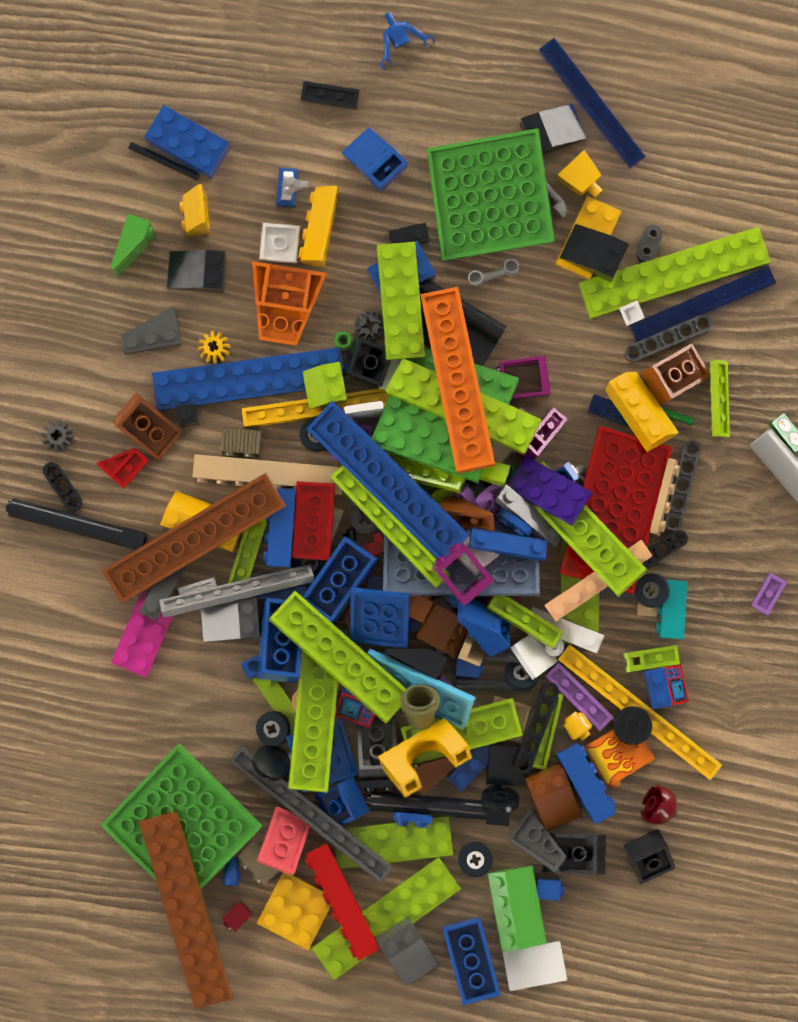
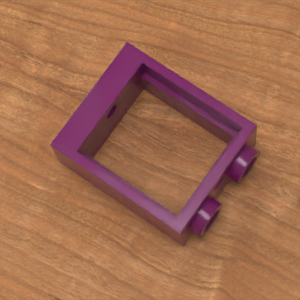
M546 356L500 361L496 371L505 374V368L535 364L538 366L541 391L514 394L511 401L550 396Z
M456 543L449 549L450 552L445 557L441 556L434 562L435 565L432 569L457 600L465 606L490 585L494 579L465 544ZM462 553H465L482 575L460 593L442 570Z

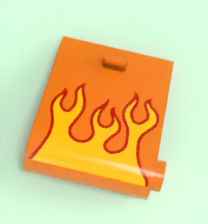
M614 729L584 745L588 753L587 757L594 764L599 778L602 779L606 788L610 787V789L621 784L620 780L655 759L646 741L637 745L625 744L617 738Z

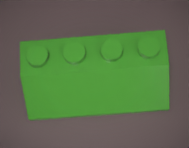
M533 866L501 869L488 873L502 952L547 944Z

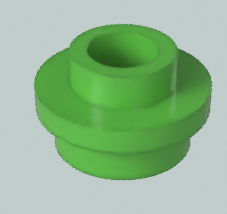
M345 331L337 333L334 338L335 346L337 348L341 347L342 351L351 348L353 343L351 334ZM346 338L347 343L341 344L340 340Z

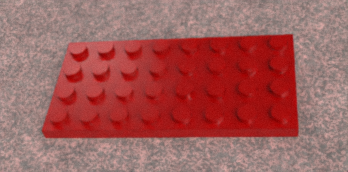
M599 426L582 487L592 492V496L586 506L627 549L640 540L647 546L665 469L673 447L661 444L647 452L636 436ZM567 544L559 574L582 580L594 571ZM637 581L634 582L626 591H624V593L633 595L635 592Z

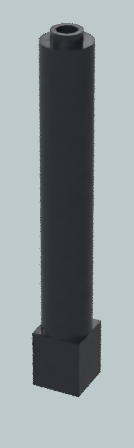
M16 498L8 501L6 506V512H8L9 517L133 550L145 545L148 533Z
M373 791L371 795H367L366 803L370 807V811L486 820V824L509 826L511 812L496 813L489 811L481 804V800L413 794L404 797L401 793Z

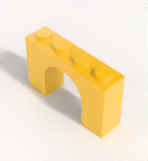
M445 718L378 756L383 771L404 797L422 788L417 773L410 766L417 755L426 751L441 752L455 768L472 758L468 744Z

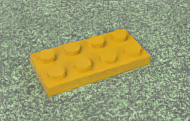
M587 196L570 234L575 224L611 235L622 211ZM569 234V236H568V238H567V240H566V242H565V244H564V246H563V248H562V251H563V249H564V247H565V245H566V243H567V241H568V239H569V237H570V234ZM560 255L555 265L587 280L592 276V273L560 259Z

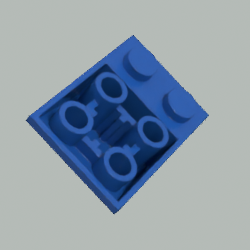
M369 127L341 152L379 193L385 190L408 168V162Z
M472 599L465 606L458 601V622L466 627L471 638L476 639L482 651H486L491 657L510 647V623L487 609L488 605L478 600Z

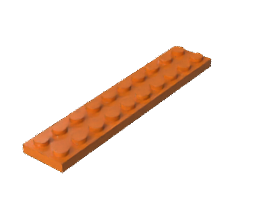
M454 287L420 294L456 472L459 474L494 467L495 461L459 289Z

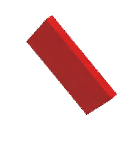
M297 481L291 558L329 560L331 556L335 498L334 483Z

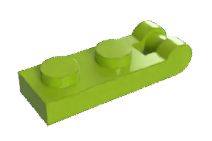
M677 645L623 653L627 667H625L626 672L680 664ZM634 657H639L640 665H634Z

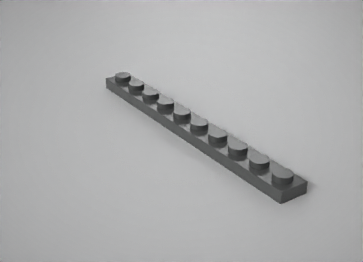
M240 746L229 762L382 883L393 869L391 864L296 789H288L289 783L286 780L271 781L267 777H261L252 765L254 755L243 746Z

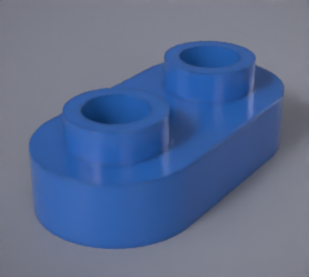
M501 509L496 515L498 518L497 522L503 527L508 526L514 530L513 533L515 535L528 537L531 534V527L509 511Z
M394 812L393 821H396V825L408 826V823L416 824L415 827L427 828V825L432 823V816Z

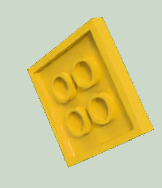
M283 872L256 924L309 950L331 904H326L322 896L325 893L324 891L294 875Z

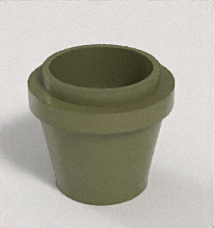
M414 685L402 693L400 698L401 708L406 713L409 725L417 730H425L433 725L436 711L440 706V697L434 688L428 685Z

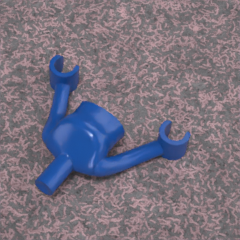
M391 12L386 13L384 16L389 27L383 33L384 59L380 66L385 70L383 62L387 61L392 67L390 41L394 49H397L412 40L407 29L423 40L424 46L427 48L429 46L426 40L431 39L435 44L434 36L424 35L408 22H396Z

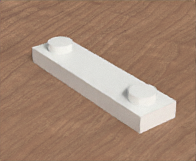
M532 607L531 611L563 631L559 639L596 654L598 653L604 635L562 618L555 622L549 613Z

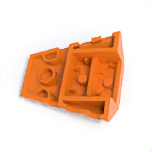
M252 261L259 340L297 346L327 273Z

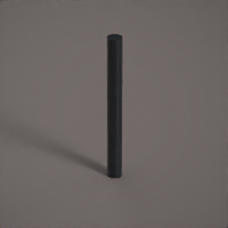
M133 142L129 144L128 149L196 181L200 175Z

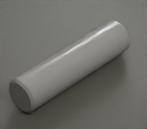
M769 428L750 444V448L798 503V458L774 430Z

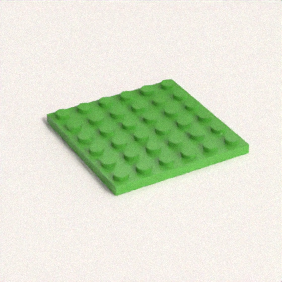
M538 128L427 148L442 261L555 243Z
M424 347L425 357L406 359L436 372L431 349ZM474 364L480 392L509 405L519 378ZM389 395L384 411L372 436V439L385 452L476 483L479 482L483 469L457 474L446 419ZM490 440L491 446L493 447L494 441Z
M180 743L101 824L156 880L139 821L177 811L200 889L263 826Z

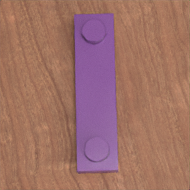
M557 663L545 675L551 683L558 686L559 691L599 731L614 718L560 663Z

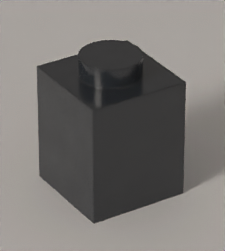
M195 403L175 406L180 428L200 425Z

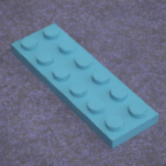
M372 649L368 651L367 655L406 689L414 685H428L434 688L440 697V706L436 711L435 717L445 718L450 724L464 730L476 697Z

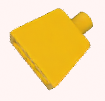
M584 150L557 175V180L580 197L588 191L596 198L603 191L596 183L599 181L601 174Z

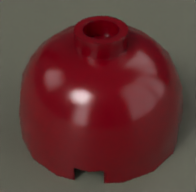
M656 785L657 787L652 786L647 791L642 804L646 805L644 811L641 810V816L645 822L661 825L670 821L677 814L678 808L675 795L666 787Z

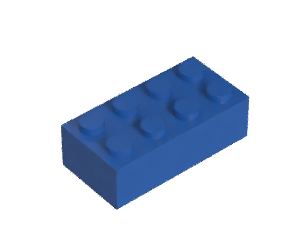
M165 105L162 106L144 136L148 144L211 180L231 148L228 141Z
M276 488L286 507L266 518V523L269 525V531L265 532V543L268 544V551L264 550L263 561L267 563L269 568L291 569L296 490Z
M345 536L303 598L330 622L336 623L351 602L352 587L361 588L380 559L351 538Z
M266 598L263 603L257 679L296 683L300 678L302 649L269 621L270 617L286 600Z
M573 743L555 753L591 821L597 824L615 814L614 808L617 806L612 797H607L604 791L607 788L602 779H597L595 774L598 772L592 762L588 763L586 759L588 753L584 746Z
M480 916L443 925L442 929L462 1004L467 1005L500 996L501 993Z

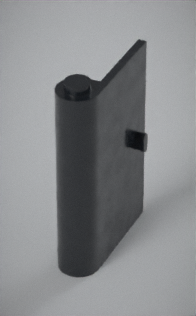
M430 280L422 282L419 287L420 294L444 290V288ZM420 295L424 345L431 348ZM461 299L474 364L484 366L507 326Z

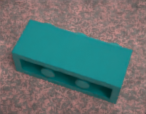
M666 580L669 584L670 593L666 602L657 607L660 621L656 622V634H659V638L682 640L684 639L688 581Z

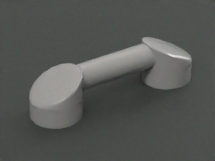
M547 183L548 195L556 203L552 208L563 219L567 215L565 202Z
M508 259L505 261L503 268L485 274L477 270L471 271L468 275V282L473 287H480L483 282L503 275L514 276L519 270V263L515 259Z

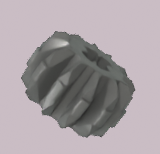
M57 420L55 426L50 421L51 428L49 429L47 426H44L47 433L41 434L42 437L47 438L42 443L44 445L49 444L47 449L52 450L54 448L56 453L59 452L60 447L63 451H66V444L70 447L72 446L68 440H73L74 436L68 434L72 433L73 429H67V422L62 424L60 420ZM59 432L62 435V437H59L57 441V439L54 438V435H57Z

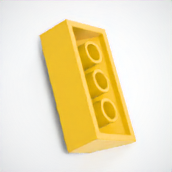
M338 186L315 187V192H311L309 203H312L311 210L307 211L306 215L308 227L307 229L304 228L302 240H305L304 247H300L298 258H301V263L304 265L320 268L325 266L339 196Z
M637 372L623 373L609 381L605 392L647 452L679 434Z
M175 491L160 525L172 529L212 504ZM241 533L221 544L218 548L234 553Z

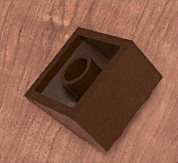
M434 603L416 638L454 658L468 630L464 625H460L456 614Z

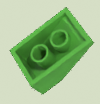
M131 214L127 215L110 267L115 276L119 277L149 246V243L153 242L156 231H153L154 228L150 220Z

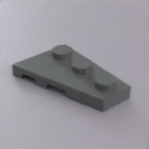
M173 306L122 334L125 355L181 345L175 307Z
M529 808L508 838V841L557 873L567 856Z

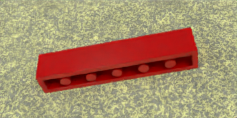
M326 843L306 854L307 858H305L306 864L309 869L313 868L316 874L313 876L318 887L322 886L325 892L322 896L327 905L331 904L334 910L331 914L335 922H340L342 926L340 932L344 940H349L351 944L349 950L353 958L357 957L358 960H361L379 951L380 947L329 844Z

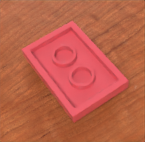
M276 806L256 862L289 875H294L310 826L294 813Z

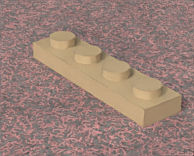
M668 458L650 533L655 536H660V533L664 532L666 527L664 518L665 514H668L670 511L671 503L669 498L670 495L674 494L675 476L678 477L680 466L676 459Z

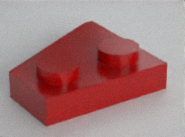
M132 448L122 454L99 461L97 465L125 489L150 461L136 448Z

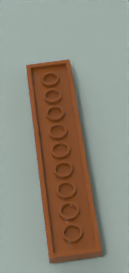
M264 473L101 571L120 602L123 603L286 507V504L268 474Z
M173 811L139 821L195 1009L231 1000L233 995L178 812Z

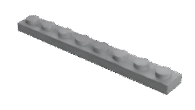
M307 564L159 600L163 618L175 616L185 612H192L235 600L313 582L314 575L311 565Z

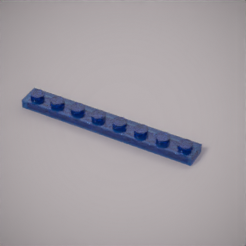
M553 38L539 48V52L628 168L631 169L645 158L644 153L557 40Z
M767 266L630 324L629 327L635 341L639 342L685 321L775 285L776 281L770 267Z

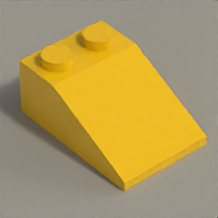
M199 184L182 195L183 201L180 202V211L184 213L185 220H181L182 231H186L188 237L210 235L207 197L202 184Z

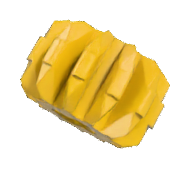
M211 331V337L204 334L203 336L206 341L199 340V343L204 345L198 347V351H204L200 354V357L205 358L207 356V363L212 358L214 364H217V358H220L223 362L224 357L222 355H229V352L224 350L230 348V344H225L228 341L227 337L221 339V332L215 337L214 331ZM216 344L218 350L214 349V352H212L210 346Z

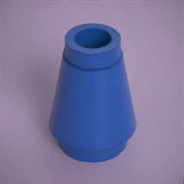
M232 857L225 864L222 877L224 886H239L241 876L238 858Z

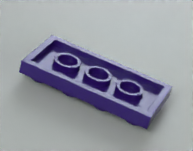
M528 456L524 458L508 483V486L524 500L570 526H573L592 496L591 491Z

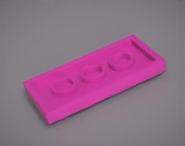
M142 592L111 663L147 678L174 616L163 618L161 613L156 622L140 614L139 611L148 594Z

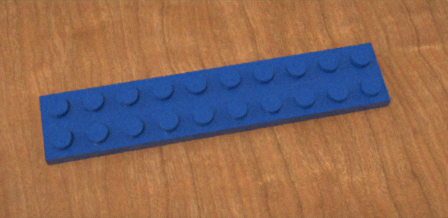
M341 347L154 372L152 376L156 407L158 411L176 409L175 406L192 403L200 406L306 391L303 371L335 362H340L341 371L343 370ZM342 374L344 386H346L345 375Z
M331 401L308 426L307 430L437 559L441 556L445 557L454 544L463 543L470 536L349 415L345 414V411L336 402Z

